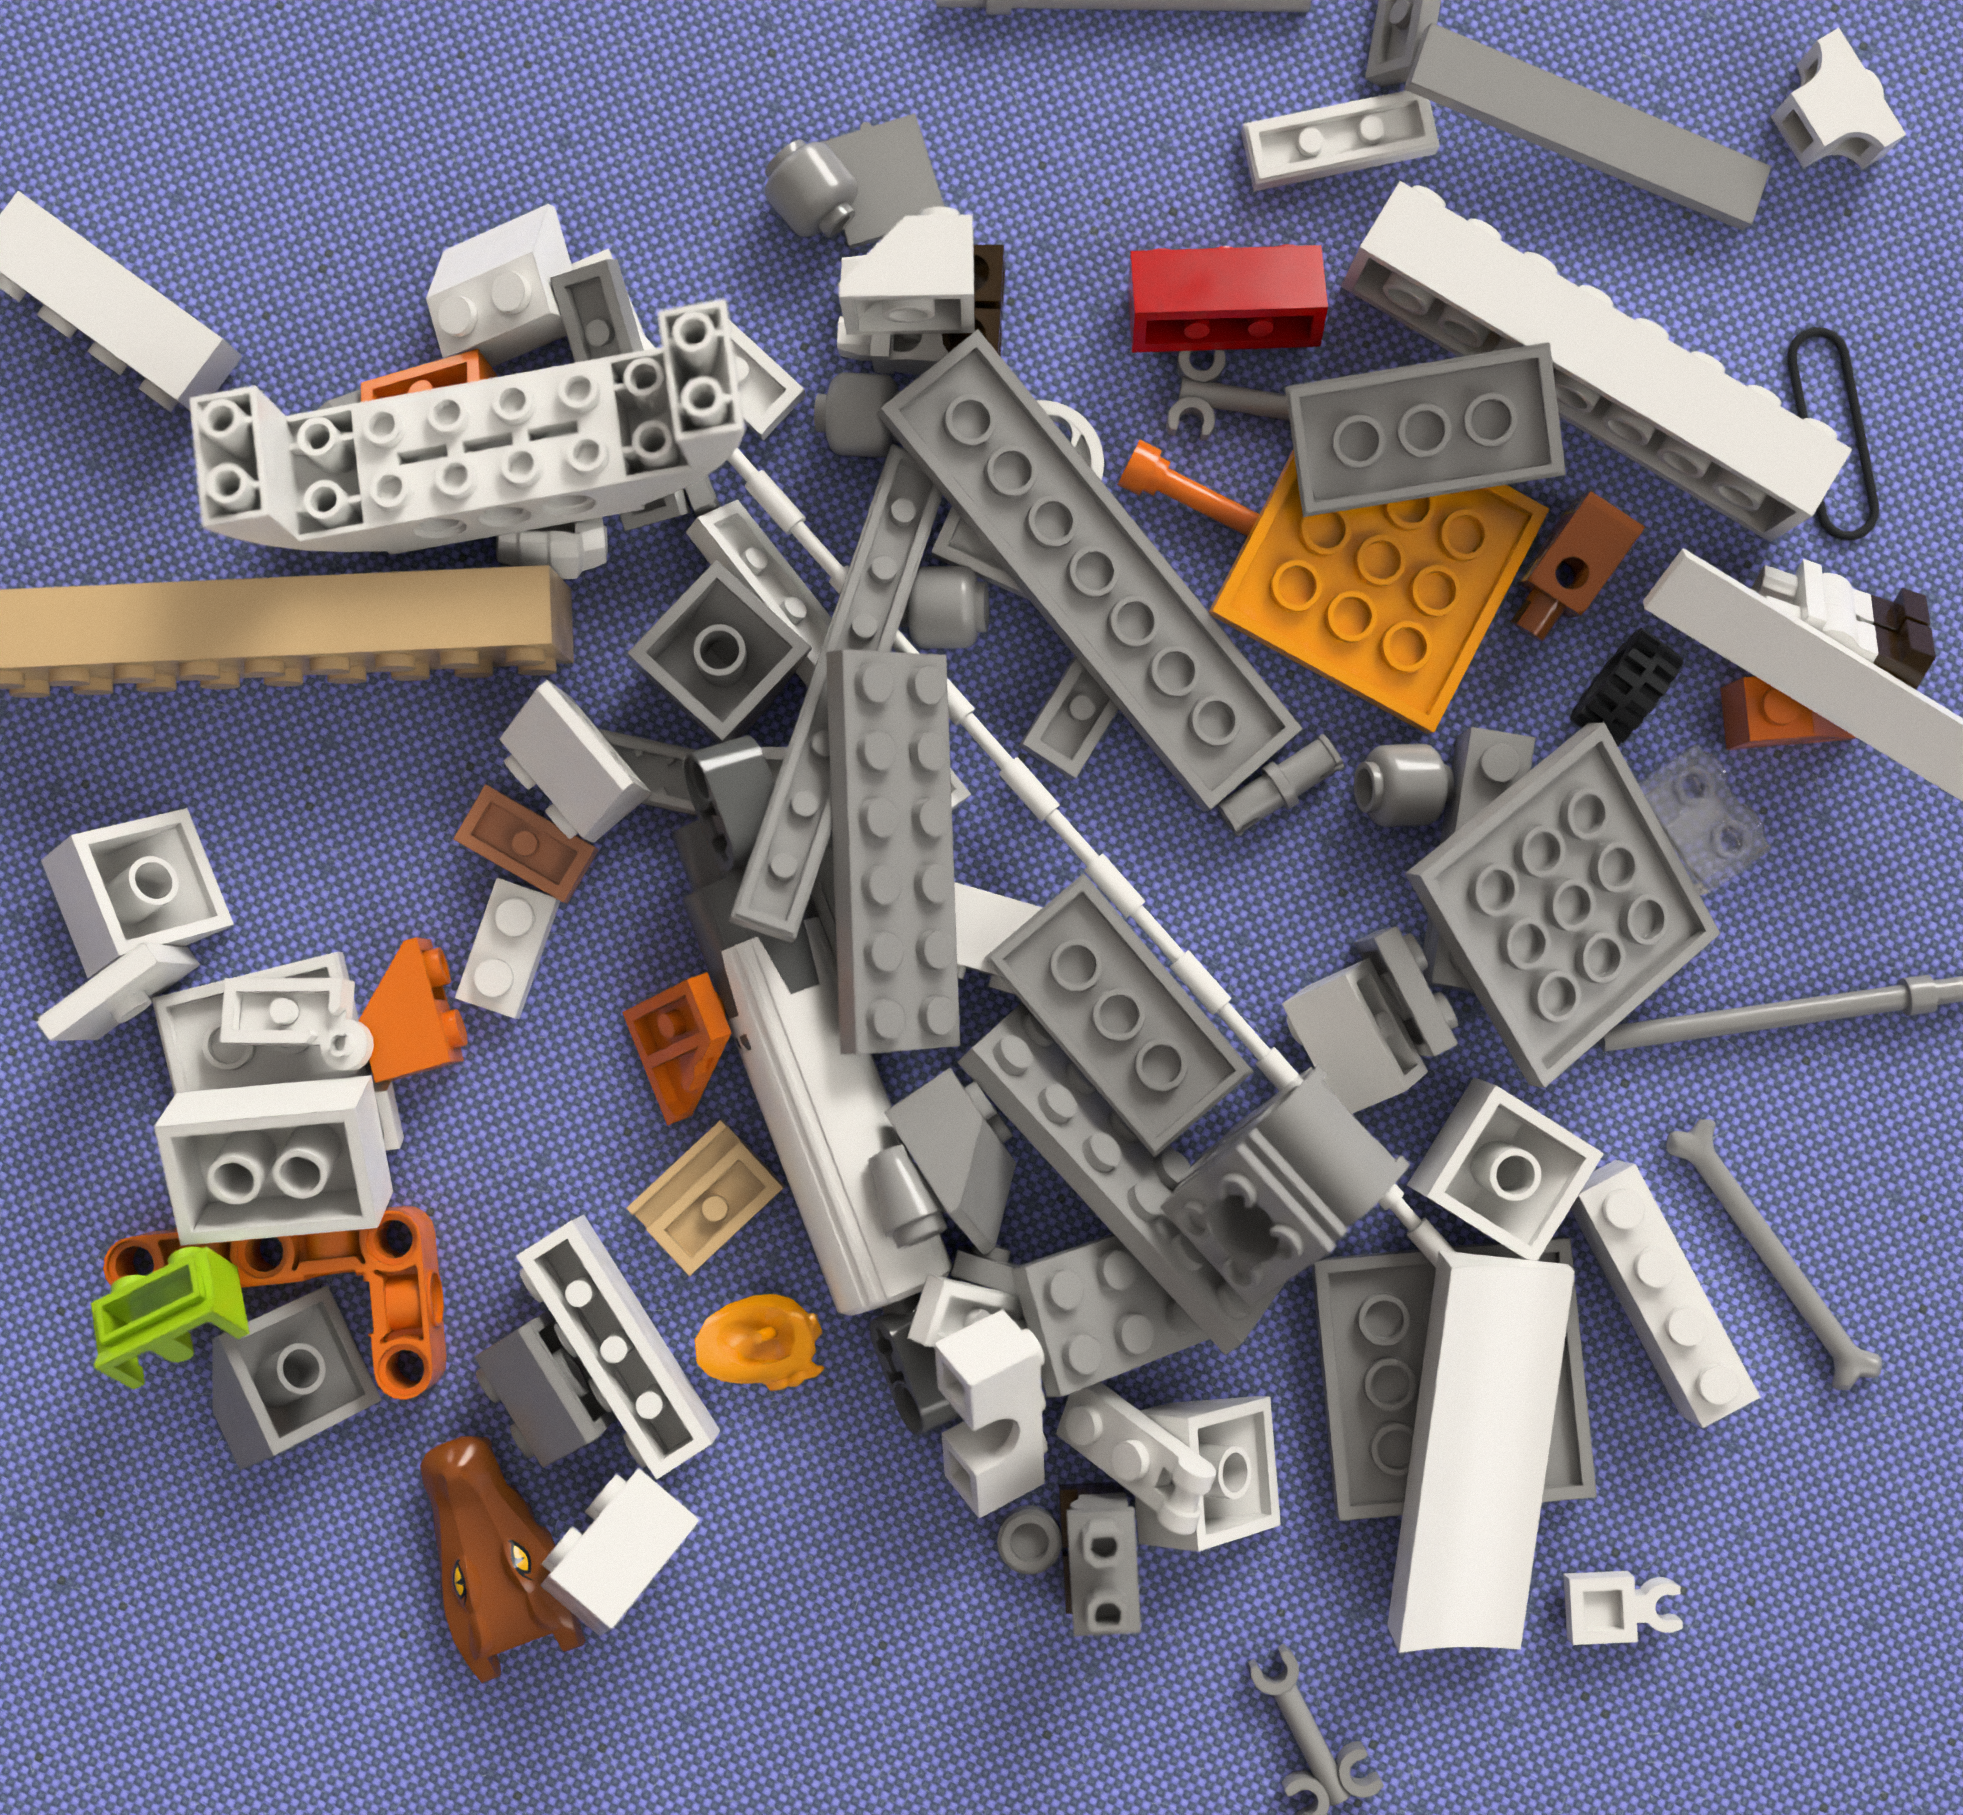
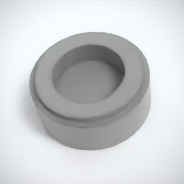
M1024 1505L1011 1510L1003 1518L997 1533V1544L1000 1556L1007 1566L1016 1572L1031 1575L1041 1573L1055 1563L1061 1551L1062 1538L1059 1525L1051 1513L1038 1506Z

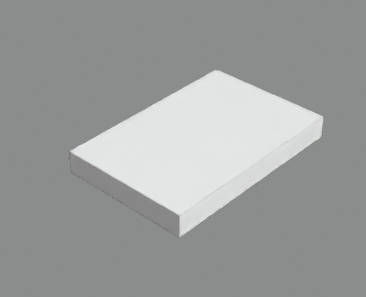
M334 952L234 977L344 978L350 980L343 952ZM225 980L152 998L174 1096L176 1093L372 1075L369 1060L366 1065L355 1071L346 1072L333 1069L325 1063L321 1055L320 1046H245L220 1043ZM354 1000L352 1020L358 1021L359 1017Z

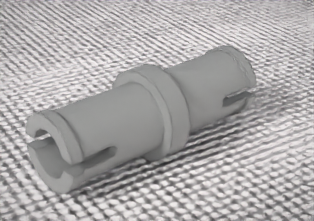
M1321 734L1315 741L1278 765L1271 761L1261 768V776L1224 800H1221L1216 806L1231 831L1239 837L1245 830L1282 806L1289 810L1299 804V795L1336 771H1341L1345 766L1333 744L1324 734Z

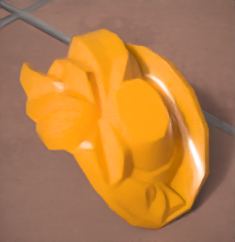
M778 1294L753 1295L729 1303L709 1316L695 1338L696 1362L708 1376L723 1382L736 1384L762 1383L770 1391L797 1387L804 1380L817 1377L825 1369L824 1366L817 1365L812 1361L817 1351L815 1341L823 1334L818 1315L808 1313L792 1298Z

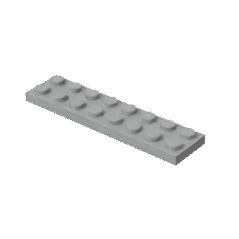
M979 329L879 409L877 415L1203 812L1215 807L1303 729Z

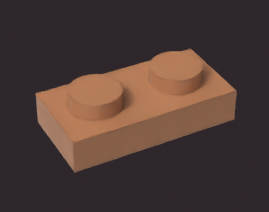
M486 784L453 840L566 904L570 901L599 851L597 847L576 835L569 839L553 822Z

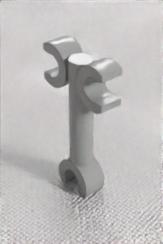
M1224 350L1215 351L1212 366L1207 370H1197L1191 365V351H1179L1176 368L1182 381L1178 401L1173 404L1167 416L1166 429L1168 435L1175 436L1181 416L1194 414L1202 423L1200 440L1207 441L1215 425V415L1212 408L1290 421L1285 394L1215 383L1221 376L1225 366L1226 357Z
M1284 1643L1277 1647L1284 1661V1669L1282 1673L1275 1677L1264 1675L1255 1659L1249 1661L1248 1671L1255 1686L1263 1693L1274 1696L1312 1773L1305 1770L1294 1771L1281 1782L1288 1797L1302 1790H1310L1315 1794L1312 1804L1299 1810L1297 1815H1327L1330 1806L1344 1802L1351 1795L1367 1798L1377 1794L1384 1786L1377 1771L1369 1773L1363 1778H1355L1350 1775L1353 1764L1368 1756L1361 1741H1354L1344 1745L1338 1752L1336 1761L1334 1760L1296 1685L1299 1676V1665L1292 1650Z

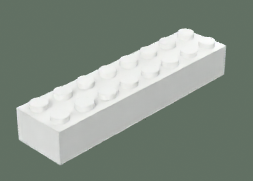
M1399 181L1359 247L1341 285L1342 288L1458 357L1550 342L1559 417L1769 542L1814 515L1852 451V448L1836 440L1838 437L1837 433L1830 426L1812 418L1801 419L1782 408L1780 399L1774 393L1757 385L1745 386L1725 374L1724 366L1708 354L1686 351L1668 340V333L1658 324L1643 318L1632 319L1612 307V300L1601 290L1589 285L1577 286L1558 275L1557 268L1547 258L1534 252L1521 253L1501 241L1500 233L1488 223L1478 219H1469L1467 221L1445 208L1444 200L1434 191L1418 185L1410 187Z

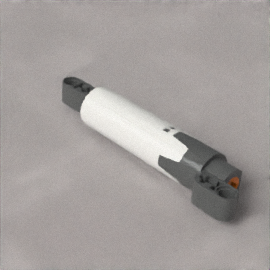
M749 735L687 753L683 758L682 769L685 784L699 820L678 829L671 835L693 892L684 897L682 903L715 990L723 1001L726 1019L837 1312L853 1316L882 1308L884 1314L870 1321L871 1341L902 1421L913 1434L919 1436L960 1416L938 1389L935 1348L922 1345L908 1338L920 1300L918 1292L923 1290L928 1273L946 1278L951 1272L953 1265L941 1234L898 1250L892 1236L885 1237L874 1176L868 1159L886 1149L904 1143L884 1113L892 1105L872 1053L858 1055L840 1054L837 961L811 893L793 943L728 922L775 786L760 746Z

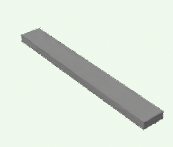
M891 445L728 921L789 943H793L796 938L832 830L826 652L841 649L891 652L943 495L906 449L899 446Z

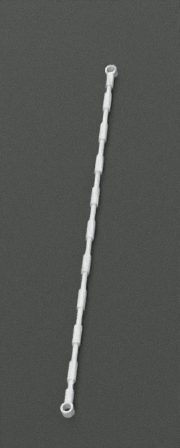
M638 329L643 349H654L655 347ZM737 448L727 461L747 482L745 488L786 535L792 533L831 577L829 583L840 594L849 566L843 567L805 525L806 517L764 470L758 472ZM898 630L892 646L896 652L919 653ZM947 678L949 719L956 726L961 724L1001 769L999 775L1040 822L1046 820L1087 866L1084 871L1125 918L1131 916L1173 963L1169 966L1171 970L1211 1015L1217 1013L1258 1059L1255 1063L1256 1066L1280 1091L1298 1077L1299 1074L1275 1047L1270 1049L1229 1003L1231 997L1189 950L1184 953L1142 905L1146 901L1103 853L1099 856L1057 809L1060 804L1018 757L1013 759L972 713L975 708ZM1395 1183L1378 1203L1384 1210L1390 1208L1408 1229L1406 1235L1436 1268L1438 1251H1456L1427 1218L1420 1219L1402 1199L1404 1192Z

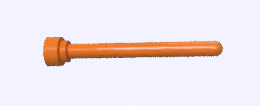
M1141 439L1139 440L1117 484L1118 486L1138 496L1141 495L1142 491L1152 496L1158 491L1248 537L1259 513L1168 468L1171 462L1160 457L1161 449Z

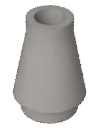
M904 1144L886 1149L868 1159L874 1176L885 1237L892 1236L898 1250L924 1242L947 1229L942 1216L946 1212L945 1208L910 1158Z

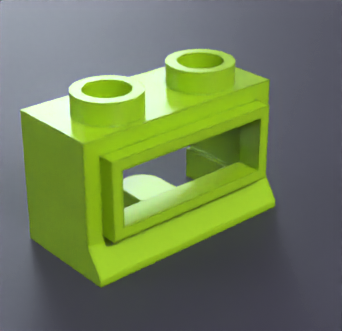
M207 1246L204 1248L186 1247L179 1249L169 1256L167 1266L146 1276L129 1275L122 1277L111 1285V1293L90 1303L98 1353L94 1369L133 1390L145 1385L143 1367L139 1365L138 1355L150 1350L162 1358L175 1363L183 1362L193 1357L192 1337L187 1332L209 1321L237 1339L250 1334L238 1268Z

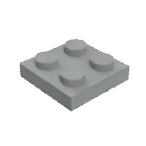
M1398 926L1375 931L1353 942L1362 960L1367 958L1371 960L1419 1056H1437L1458 1045L1451 1031L1458 1027L1455 1013L1446 997L1440 991L1432 994L1421 973L1422 970L1428 968L1426 957L1411 933L1402 936Z

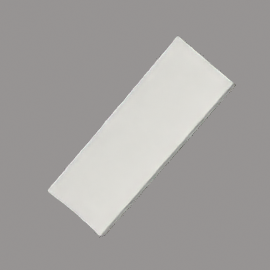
M1438 1251L1387 1624L1399 1653L1450 1647H1489L1521 1650L1575 1273L1568 1264Z

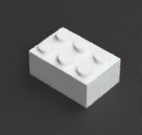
M371 1075L176 1093L154 1126L181 1246L378 1228L393 1193Z

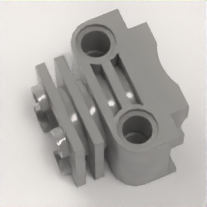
M1320 1065L1314 1069L1312 1067L1308 1068L1272 1098L1234 1124L1220 1140L1198 1157L1177 1182L1178 1186L1172 1192L1173 1194L1159 1206L1249 1306L1329 1254L1336 1246L1335 1242L1341 1239L1348 1231L1347 1227L1370 1211L1390 1191L1410 1166L1401 1155L1394 1159L1382 1144L1373 1138L1338 1100L1332 1089L1323 1081L1328 1074Z

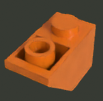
M415 937L403 941L358 1020L369 1028L373 1036L374 1048L369 1062L375 1083L395 1081L464 1061L460 1047L466 1046L468 1043L465 1024L458 1009L450 1010L444 989V985L451 983L448 962L440 947L433 949L431 939Z

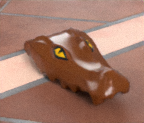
M460 1436L443 1444L436 1445L428 1451L421 1461L420 1469L423 1485L433 1510L434 1531L440 1564V1590L444 1612L453 1642L474 1675L481 1683L500 1677L501 1666L497 1654L552 1633L564 1652L583 1646L586 1639L578 1617L540 1586L551 1573L541 1563L556 1547L552 1535L546 1527L536 1522L531 1505L523 1499L517 1487L505 1481L504 1474L495 1458L490 1439L487 1436Z

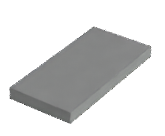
M1550 342L1285 386L1303 517L1566 475Z
M1084 873L984 957L1154 1157L1254 1072Z

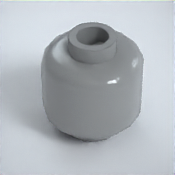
M800 139L793 141L778 152L767 165L765 174L769 179L765 186L766 199L797 236L812 237L823 232L827 238H830L842 231L854 218L855 211L851 205L858 193L857 180L827 144L815 141L806 144Z
M839 373L832 379L827 394H817L814 406L816 432L826 433L829 447L837 455L874 458L887 457L891 445H896V443L900 442L879 418L877 412L901 391L898 390L895 380L886 374Z
M966 566L919 567L899 627H909L911 639L919 648H969L975 644L978 633L988 632L987 582H978L975 572Z
M1427 744L1377 746L1367 755L1365 762H1361L1355 771L1354 795L1359 809L1367 813L1376 825L1383 827L1429 825L1440 817L1445 803L1449 802L1454 794L1455 782L1451 768L1444 764L1441 755L1431 745Z

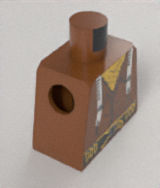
M1592 491L1573 499L1520 577L1518 584L1530 593L1511 619V622L1531 637L1543 642L1561 614L1569 618L1581 616L1641 535L1645 526ZM1561 563L1568 565L1574 575V581L1569 588L1561 586L1556 579V570Z

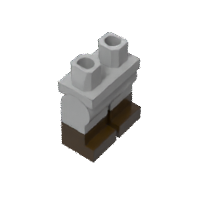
M1118 1482L1059 1485L1062 1547L1069 1548V1550L1062 1551L1066 1614H1072L1074 1636L1141 1633L1135 1511L1133 1506L1128 1507L1124 1487Z

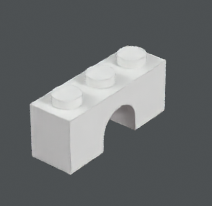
M1003 1309L935 1343L938 1389L964 1420L960 1424L942 1432L945 1477L979 1519L1045 1484L1044 1454L1047 1453L1048 1446L1043 1434L1042 1411L1046 1408V1400L1041 1389L1040 1366L1044 1364V1354L1035 1335L1028 1329L1021 1330Z

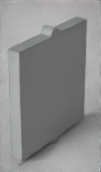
M915 113L872 126L869 122H864L858 131L822 141V143L827 144L855 176L858 183V193L851 205L855 211V216L843 229L849 249L882 240L904 216H919L920 211L923 209L945 207Z

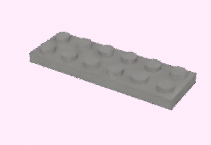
M847 649L826 652L840 1054L858 1055L960 1046L946 655Z
M1021 1002L957 1063L976 1081L986 1095L1214 1344L1227 1355L1244 1342L1285 1283L1250 1306L1241 1298L1159 1207L1165 1199L1173 1194L1172 1192L1178 1186L1177 1182L1191 1167L1189 1162L1182 1154L1175 1151L1170 1144L1157 1156H1152Z

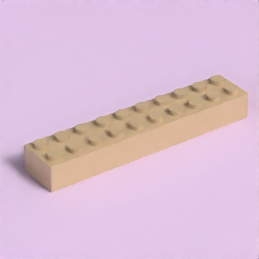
M549 565L0 589V689H9V695L12 697L50 696V687L73 686V693L107 695L113 693V684L136 683L137 690L143 692H171L177 690L176 681L188 680L200 681V687L205 689H235L240 687V678L256 677L264 678V685L290 687L303 685V675H327V682L356 684L367 681V672H391V679L421 681L430 679V670L454 669L455 677L486 678L493 676V667L518 666V673L522 675H550L557 673L556 664L574 663L571 588Z

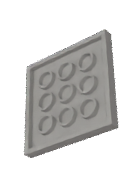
M1605 723L1586 724L1405 873L1526 1081L1531 1086L1541 1088L1547 1087L1721 934Z
M1566 1236L1552 1237L1538 1261L1568 1264L1574 1270L1571 1238ZM1498 1242L1451 1246L1456 1252L1526 1260ZM1419 1249L1321 1258L1313 1263L1311 1268L1335 1516L1339 1521L1399 1516L1403 1514L1436 1268ZM1575 1277L1573 1280L1542 1502L1597 1497Z

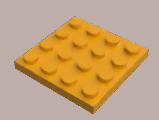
M1293 449L1209 610V614L1425 734L1434 733L1550 509L1508 485H1501L1303 517Z

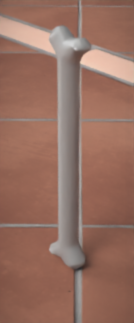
M1699 1119L1689 1132H1671L1667 1136L1666 1151L1670 1155L1686 1159L1694 1165L1833 1357L1835 1373L1832 1387L1837 1390H1850L1860 1377L1873 1379L1878 1377L1882 1370V1358L1878 1354L1860 1349L1853 1343L1715 1152L1713 1145L1715 1122L1711 1119Z

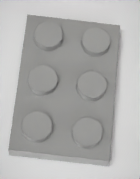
M1114 1233L1011 1269L1028 1330L1035 1335L1043 1350L1044 1364L1040 1366L1047 1397L1065 1396L1210 1339Z

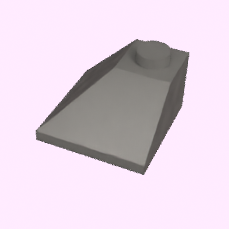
M328 1285L249 1321L250 1334L240 1339L233 1337L227 1332L212 1339L213 1413L240 1470L273 1457L382 1401Z

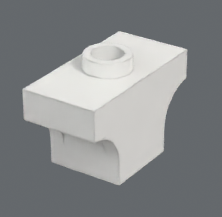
M1840 28L1817 40L1796 66L1801 77L1800 88L1790 93L1771 115L1772 120L1803 169L1817 160L1830 155H1841L1850 158L1861 169H1864L1884 157L1906 135L1884 100V91L1879 79L1872 71L1864 68Z

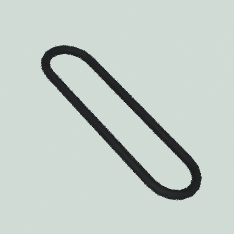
M1812 327L1800 332L1792 340L1787 351V364L1797 415L1801 419L1808 418L1797 363V351L1806 339L1824 337L1837 347L1840 355L1869 503V517L1866 523L1854 531H1843L1836 528L1830 522L1824 498L1818 506L1816 513L1821 527L1830 536L1840 540H1856L1866 536L1875 527L1879 517V501L1850 354L1845 341L1836 332L1825 327Z

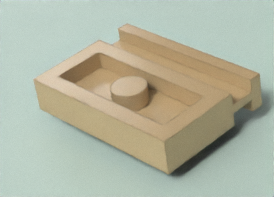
M721 1119L626 1209L638 1218L647 1228L648 1233L690 1277L786 1186L750 1147L731 1130L724 1119Z

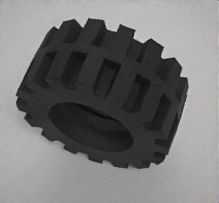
M1639 628L1628 638L1626 643H1623L1617 649L1615 655L1607 661L1601 672L1595 676L1589 688L1583 693L1579 699L1580 701L1574 707L1569 719L1580 728H1583L1588 723H1605L1616 745L1619 746L1621 742L1623 743L1629 738L1633 730H1636L1642 724L1647 714L1651 713L1655 708L1658 700L1665 695L1670 687V683L1680 672L1679 669L1683 666L1684 658L1643 628Z

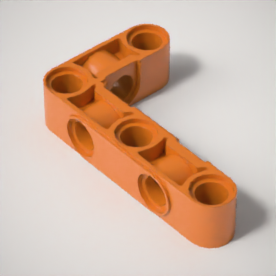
M387 1207L378 1228L277 1237L283 1248V1257L278 1266H272L263 1259L260 1252V1244L263 1238L181 1246L177 1227L170 1230L151 1231L118 1240L109 1248L104 1257L103 1271L110 1285L122 1277L139 1275L133 1264L134 1254L139 1247L147 1250L152 1256L154 1272L167 1266L169 1256L179 1249L186 1247L204 1248L207 1246L237 1266L241 1288L302 1282L320 1276L355 1272L356 1276L363 1275V1282H369L373 1332L369 1333L368 1337H371L374 1375L377 1385L381 1390L394 1399L407 1400L420 1395L441 1379L446 1370L447 1355L443 1322L444 1295L439 1275L436 1233L430 1217L426 1212L417 1207ZM393 1220L405 1223L411 1230L412 1245L406 1254L393 1250L388 1244L386 1237L387 1229ZM402 1350H410L418 1354L422 1359L424 1374L420 1381H411L400 1372L398 1357Z

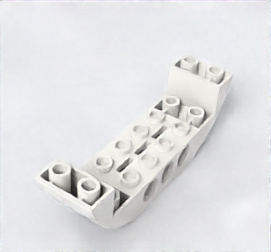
M722 299L658 311L662 347L289 416H285L257 386L191 397L189 399L202 527L234 539L272 547L329 552L387 551L390 555L643 510L645 509L644 504L673 494L701 480L721 466L738 448L745 433L727 301Z

